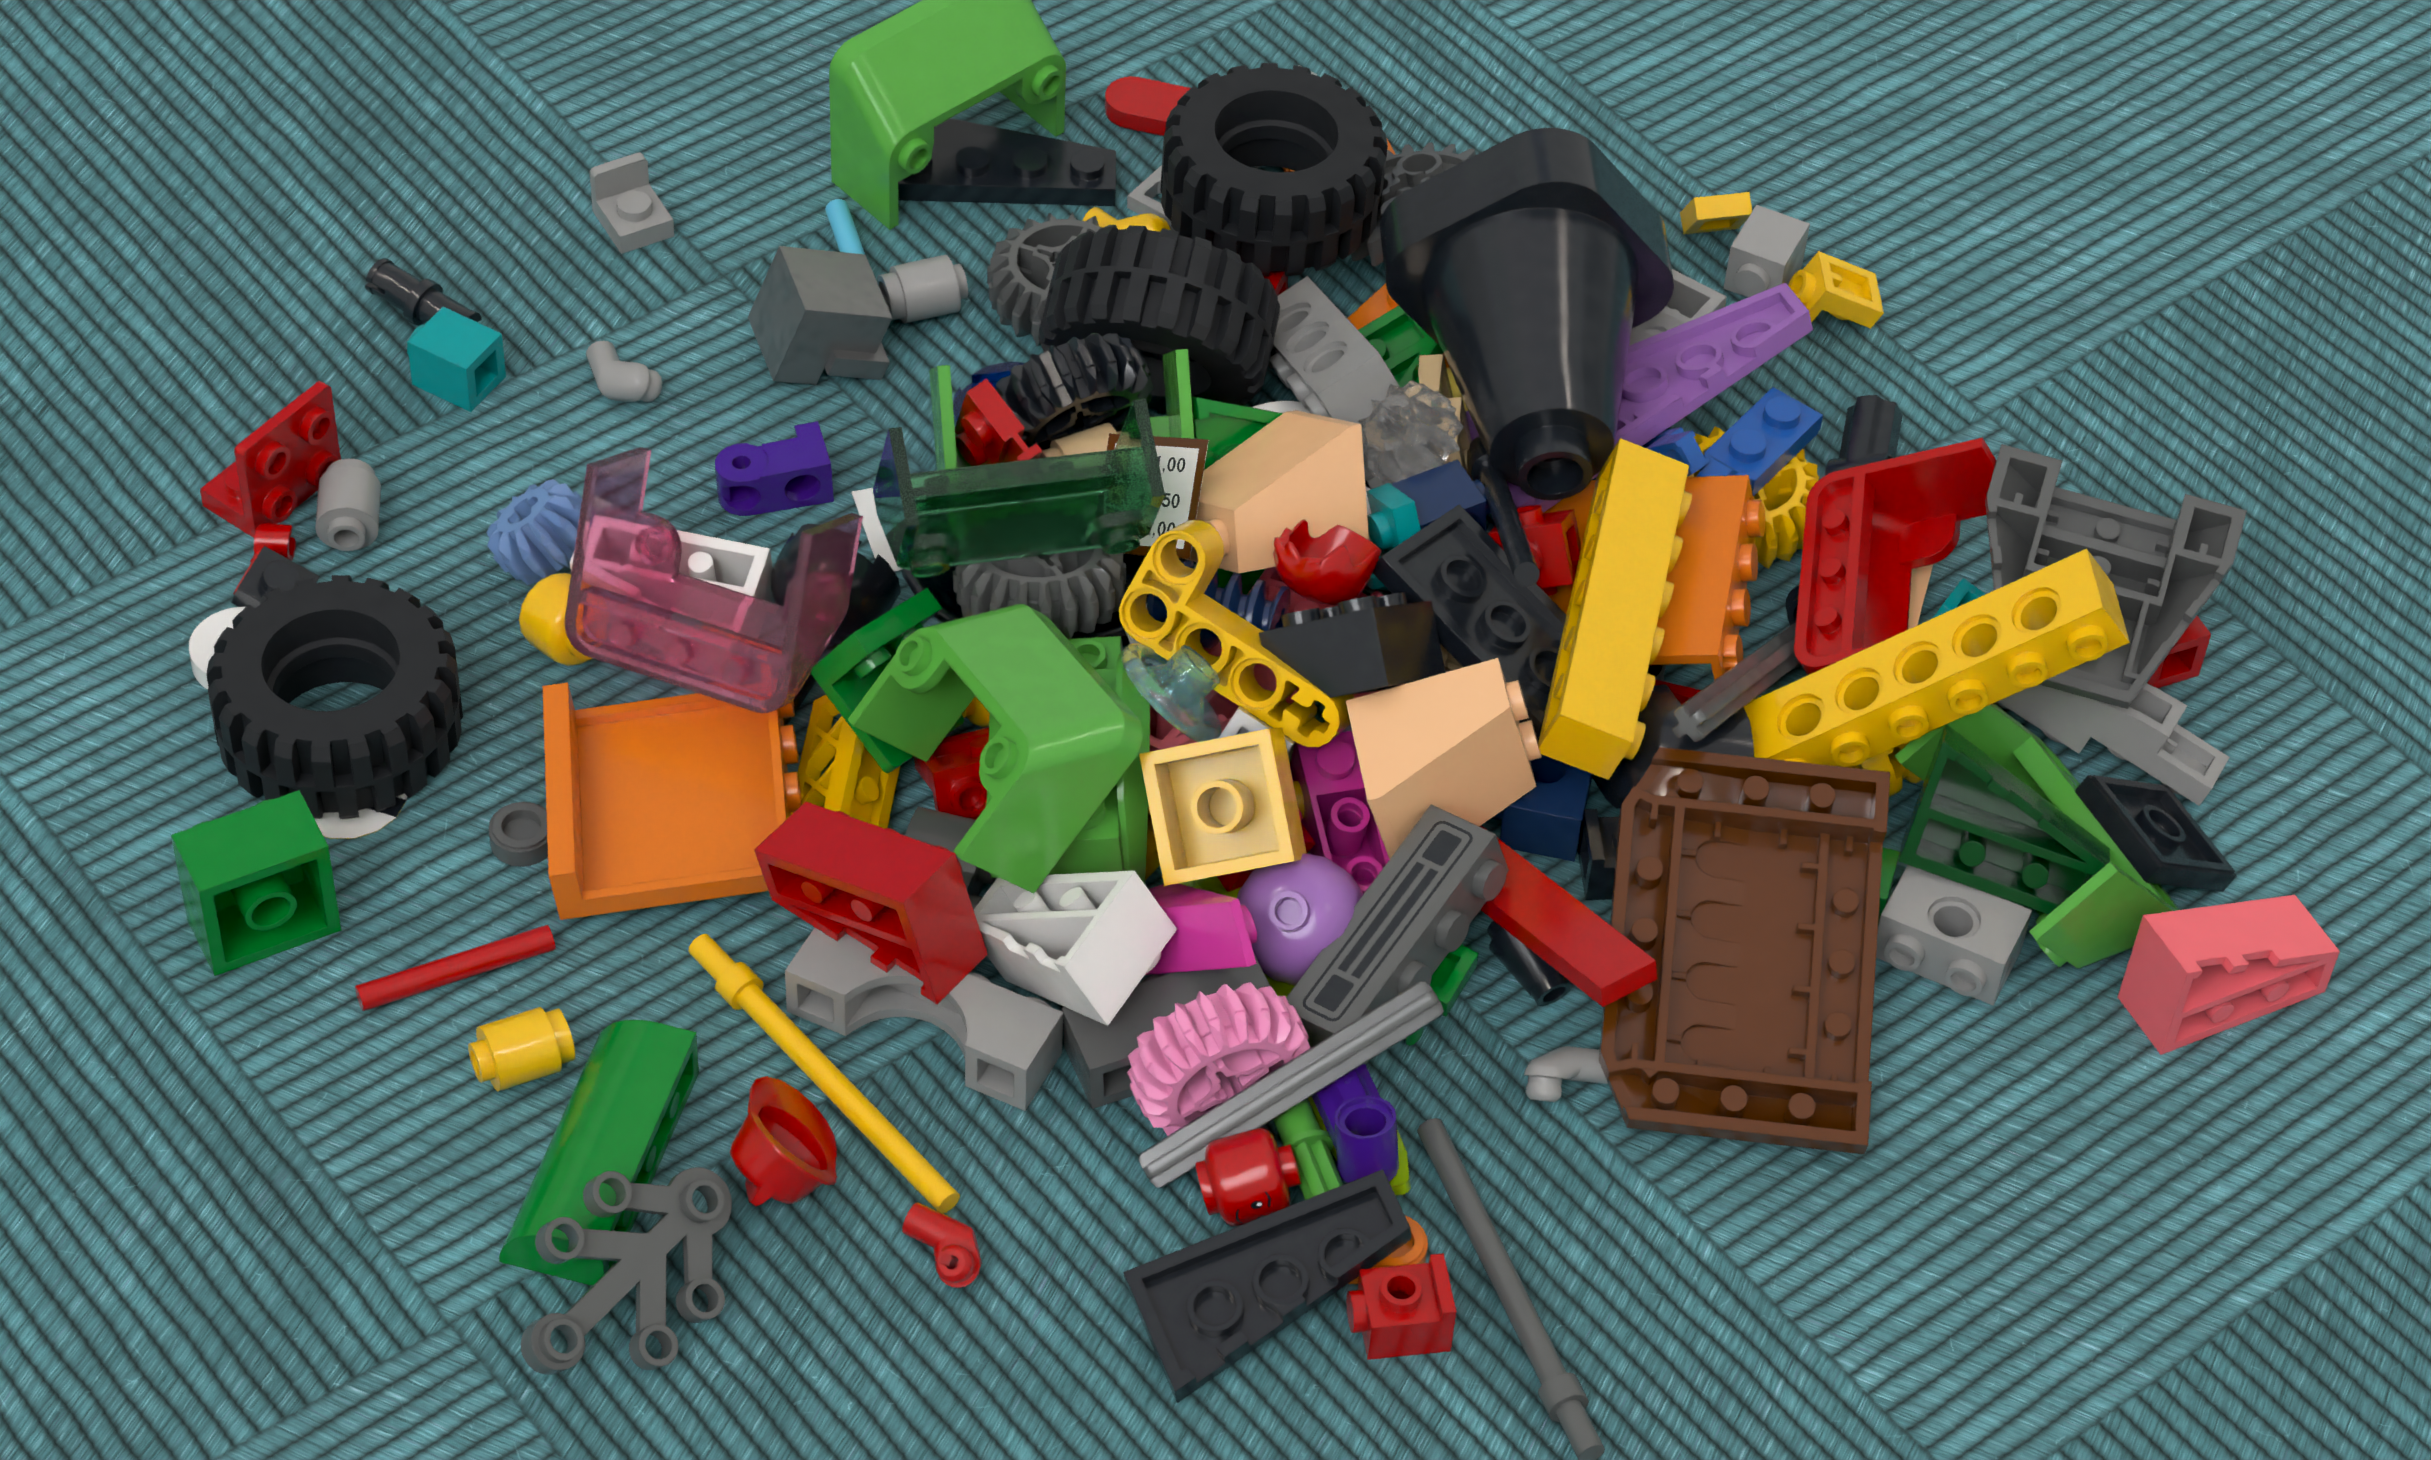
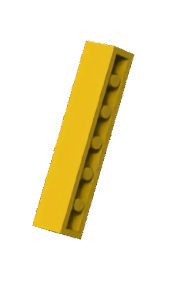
M1622 438L1617 442L1596 479L1538 742L1540 754L1607 780L1610 779L1623 757L1629 760L1635 757L1644 737L1646 724L1638 721L1639 712H1642L1646 707L1654 688L1655 676L1647 673L1648 667L1656 659L1665 634L1664 629L1657 627L1658 618L1660 619L1665 613L1671 600L1674 583L1666 581L1667 573H1670L1674 568L1683 544V538L1675 535L1676 528L1678 529L1683 523L1692 500V494L1684 491L1689 465Z

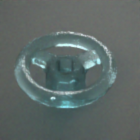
M1132 643L1123 649L1121 660L1126 674L1140 694L1166 721L1196 742L1219 738L1222 732L1220 720L1205 697L1220 683V679L1215 670L1200 654L1192 648L1183 645L1168 661L1143 644Z

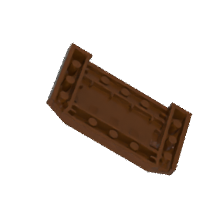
M1665 747L1658 749L1652 758L1651 765L1637 786H1633L1621 806L1610 925L1656 960L1657 980L1603 1007L1599 1063L1627 1128L1865 1154L1869 1139L1872 1081H1869L1882 851L1883 841L1887 833L1890 772Z

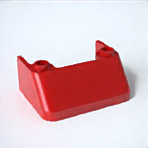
M1983 437L1835 471L1822 477L1811 488L1806 502L1794 642L1795 656L1808 675L1908 630L1912 569L1932 565L1946 558L1955 549L1959 541L1961 520L1986 515L1985 499L1997 460Z

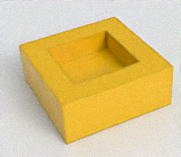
M1743 192L1693 198L1680 212L1683 234L1739 229L1752 213L1750 193Z

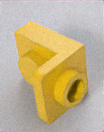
M1820 251L1814 255L1803 270H1798L1792 276L1788 284L1809 310L1811 323L1824 310L1840 320H1850L1871 329L1884 314L1875 273Z

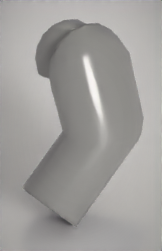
M597 341L588 347L586 351L587 360L598 389L606 398L622 402L641 400L648 403L654 401L660 395L663 383L657 371L650 370L641 363L620 361L614 345L609 341Z
M1571 1046L1559 1047L1531 1060L1524 1072V1075L1529 1076L1525 1093L1530 1100L1558 1101L1562 1094V1080L1608 1084L1599 1063V1049Z

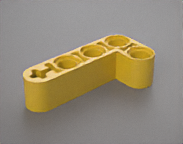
M1188 520L1160 535L1152 544L1122 598L1119 607V618L1124 630L1139 643L1247 710L1269 726L1283 728L1284 735L1298 744L1306 747H1320L1329 743L1351 724L1346 701L1354 699L1353 694L1330 698L1261 645L1259 632L1264 631L1204 594L1218 570L1224 555L1223 540L1219 532L1209 523L1201 520ZM1178 539L1189 542L1195 548L1198 555L1196 568L1187 567L1179 560L1176 553ZM1147 594L1158 596L1164 602L1167 608L1166 622L1155 620L1149 614L1146 608ZM1201 629L1213 631L1218 636L1222 647L1220 656H1213L1203 649L1200 643ZM1255 663L1268 666L1273 671L1277 684L1275 691L1266 690L1257 683L1254 677ZM1298 687L1299 691L1291 697L1294 702L1292 704L1287 703L1286 698ZM1316 701L1325 706L1322 717L1325 720L1323 723L1314 717L1317 713V707L1314 704Z

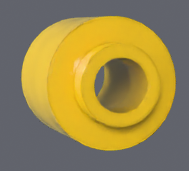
M541 1007L478 1026L476 1029L477 1041L468 1044L471 1064L477 1079L481 1083L490 1080L492 1086L498 1092L561 1071L563 1063L575 1060L573 1038L568 1023L559 1008L545 1012Z

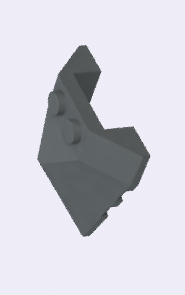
M2001 444L1985 499L1994 590L2087 548L2114 584L2130 642L2105 653L2098 659L2087 661L2051 677L2039 685L2128 709L2232 568L2247 510L2185 494L2175 520L2055 487L2062 460Z

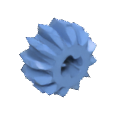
M555 479L545 481L540 486L536 484L530 485L524 494L519 497L513 496L512 502L506 508L498 510L496 514L498 520L492 523L486 532L489 537L487 546L493 552L494 560L505 573L509 572L515 580H522L527 585L537 583L542 578L556 574L563 567H570L572 555L589 512L587 510L588 505L576 491L572 492L566 483L559 484Z

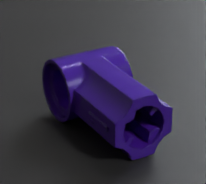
M1363 1064L1317 1092L1312 1098L1336 1149L1338 1173L1341 1178L1349 1183L1383 1169L1390 1182L1396 1176L1399 1169L1396 1112L1390 1102L1380 1097L1366 1065Z

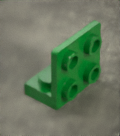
M928 588L852 633L809 670L829 700L835 705L861 740L866 750L885 773L892 772L915 756L853 727L847 719L896 654L901 642L916 630L924 628L923 624L942 609ZM963 715L959 717L948 734L964 723Z

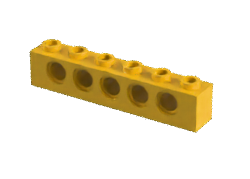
M2086 548L1754 699L1744 707L1750 720L1754 757L1848 768L1857 766L1869 758L1905 742L1918 739L1926 733L1966 715L1979 712L1986 706L2024 689L2035 687L2043 681L2087 661L2098 659L2105 653L2130 643L2114 584Z

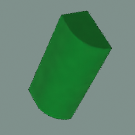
M647 1020L618 1021L601 1031L502 1247L499 1262L591 1286L617 1262L572 1258L561 1264L549 1263L539 1255L536 1249L535 1239L537 1232L544 1224L559 1217H568L575 1220L582 1229L631 1231L639 1212L623 1210L611 1217H597L585 1206L583 1191L589 1180L607 1171L621 1173L630 1183H652L699 1074L696 1032ZM601 1183L599 1188L601 1199L607 1205L614 1206L616 1202L614 1189L608 1184ZM554 1229L551 1237L553 1245L557 1250L566 1252L569 1247L566 1234L561 1230Z

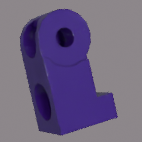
M819 422L795 425V438L764 443L762 446L748 443L734 444L720 451L715 459L718 501L721 507L731 514L751 516L834 502L831 461Z

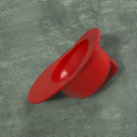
M768 1076L755 1079L749 1092L748 1115L735 1136L730 1150V1155L736 1167L746 1177L745 1188L749 1203L753 1206H759L772 1198L785 1204H794L804 1199L822 1184L834 1185L837 1179V1146L835 1136L827 1120L810 1100L782 1080Z

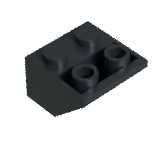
M1405 592L1376 597V595L1339 602L1337 603L1338 606L1320 610L1319 608L1284 614L1281 615L1282 628L1259 632L1261 645L1330 698L1385 690L1446 673L1432 601L1407 603Z

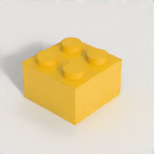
M1283 728L1263 729L1139 754L1164 886L1301 860L1303 853H1307Z

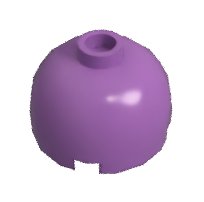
M1303 853L1301 860L1257 868L1252 871L1239 890L1237 898L1240 901V905L1243 904L1248 908L1254 920L1257 941L1251 945L1264 974L1275 981L1295 986L1322 949L1326 948L1344 933L1353 916L1354 906L1363 896L1362 890L1350 873L1326 857Z

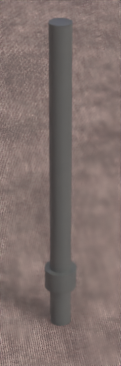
M1433 1118L1423 1122L1419 1126L1417 1133L1541 1383L1538 1395L1550 1419L1560 1422L1578 1460L1598 1459L1604 1453L1605 1448L1585 1410L1589 1400L1577 1376L1574 1373L1566 1372L1442 1120Z

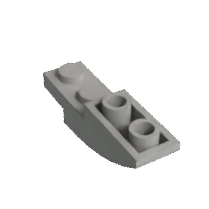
M2147 683L2128 709L2043 685L2024 689L1995 702L1996 705L2013 711L2041 729L2049 739L2066 745L2078 754L2082 751L2090 737L2106 746L2116 757L2130 761L2161 781L2163 785L2168 786L2173 793L2183 795L2199 806L2212 790L2230 758L2177 724L2187 708L2186 704Z

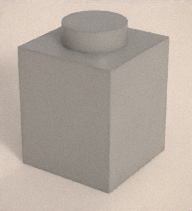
M1756 205L1731 245L1723 289L1745 297H1751L1785 282L1788 285L1792 276L1802 267L1810 223Z

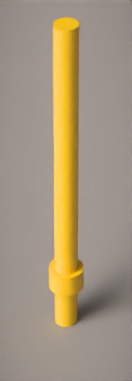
M702 934L695 938L690 944L688 952L715 979V989L733 1009H743L937 1211L943 1214L950 1211L959 1201L960 1194L763 991L764 983L746 963H736L708 934Z

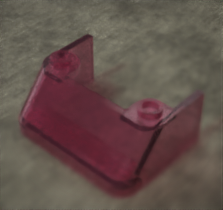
M638 447L587 464L565 613L566 634L574 648L585 656L757 713H769L791 703L801 690L812 668L820 659L846 616L863 516L850 513L801 532L795 575L787 586L784 606L679 573L682 544L677 530L665 518L642 511L651 457L650 449Z

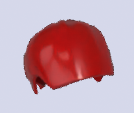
M1305 519L1301 520L1292 531L1286 527L1280 537L1274 538V561L1282 581L1303 598L1326 605H1338L1337 603L1356 598L1368 583L1381 554V549L1373 542L1338 524L1320 537H1311L1308 532V522Z

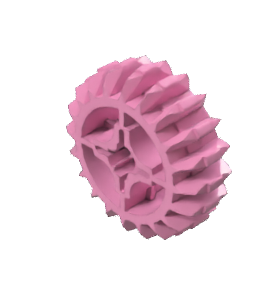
M1249 982L1244 983L1233 991L1227 984H1224L1216 993L1204 995L1199 991L1195 1000L1185 1005L1175 1003V1011L1170 1015L1154 1018V1030L1140 1034L1137 1037L1139 1047L1128 1055L1131 1068L1127 1074L1131 1081L1130 1089L1143 1115L1149 1118L1153 1128H1163L1167 1136L1310 1049L1307 1041L1309 1036L1295 1007L1289 1004L1285 996H1277L1271 986L1256 989Z

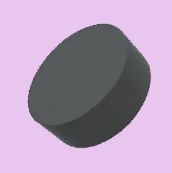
M531 802L511 803L499 809L489 822V838L493 854L503 863L518 867L531 866L545 860L548 857L546 809Z

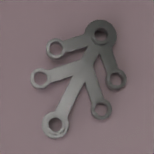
M695 1167L678 1173L665 1186L630 1183L621 1173L607 1171L589 1180L583 1191L585 1206L593 1215L607 1218L627 1210L664 1216L647 1233L582 1229L578 1222L568 1217L556 1218L544 1224L538 1230L535 1239L536 1249L539 1255L549 1263L561 1264L572 1258L617 1261L564 1314H548L533 1321L524 1330L521 1338V1352L526 1363L538 1373L553 1375L576 1365L582 1358L585 1350L584 1336L635 1285L636 1333L632 1336L629 1343L631 1359L638 1367L644 1370H655L671 1363L678 1353V1340L675 1333L666 1326V1254L682 1239L685 1285L678 1290L676 1295V1307L679 1314L688 1322L702 1323L716 1317L724 1307L725 1296L723 1289L718 1282L712 1279V1235L726 1225L732 1210L731 1194L723 1179L711 1170ZM601 1183L608 1184L614 1189L616 1194L614 1206L607 1205L601 1199L599 1194ZM695 1190L700 1191L706 1199L708 1206L706 1213L698 1211L693 1204L692 1196ZM554 1229L561 1230L566 1234L569 1241V1247L566 1252L557 1250L553 1245L551 1237ZM695 1288L702 1290L707 1296L708 1307L705 1312L698 1310L693 1303L692 1294ZM553 1329L560 1330L565 1335L568 1344L565 1353H560L553 1348L550 1339ZM648 1335L656 1337L661 1344L662 1352L659 1359L650 1356L646 1350L645 1342Z

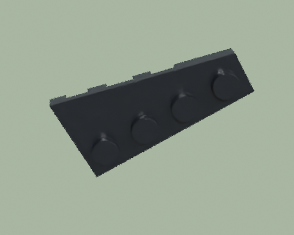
M950 118L934 127L933 152L928 165L920 172L898 182L899 201L1115 206L1116 151Z
M1382 1169L1123 1272L1126 1286L1177 1403L1359 1276L1360 1269H1370L1411 1240V1229Z

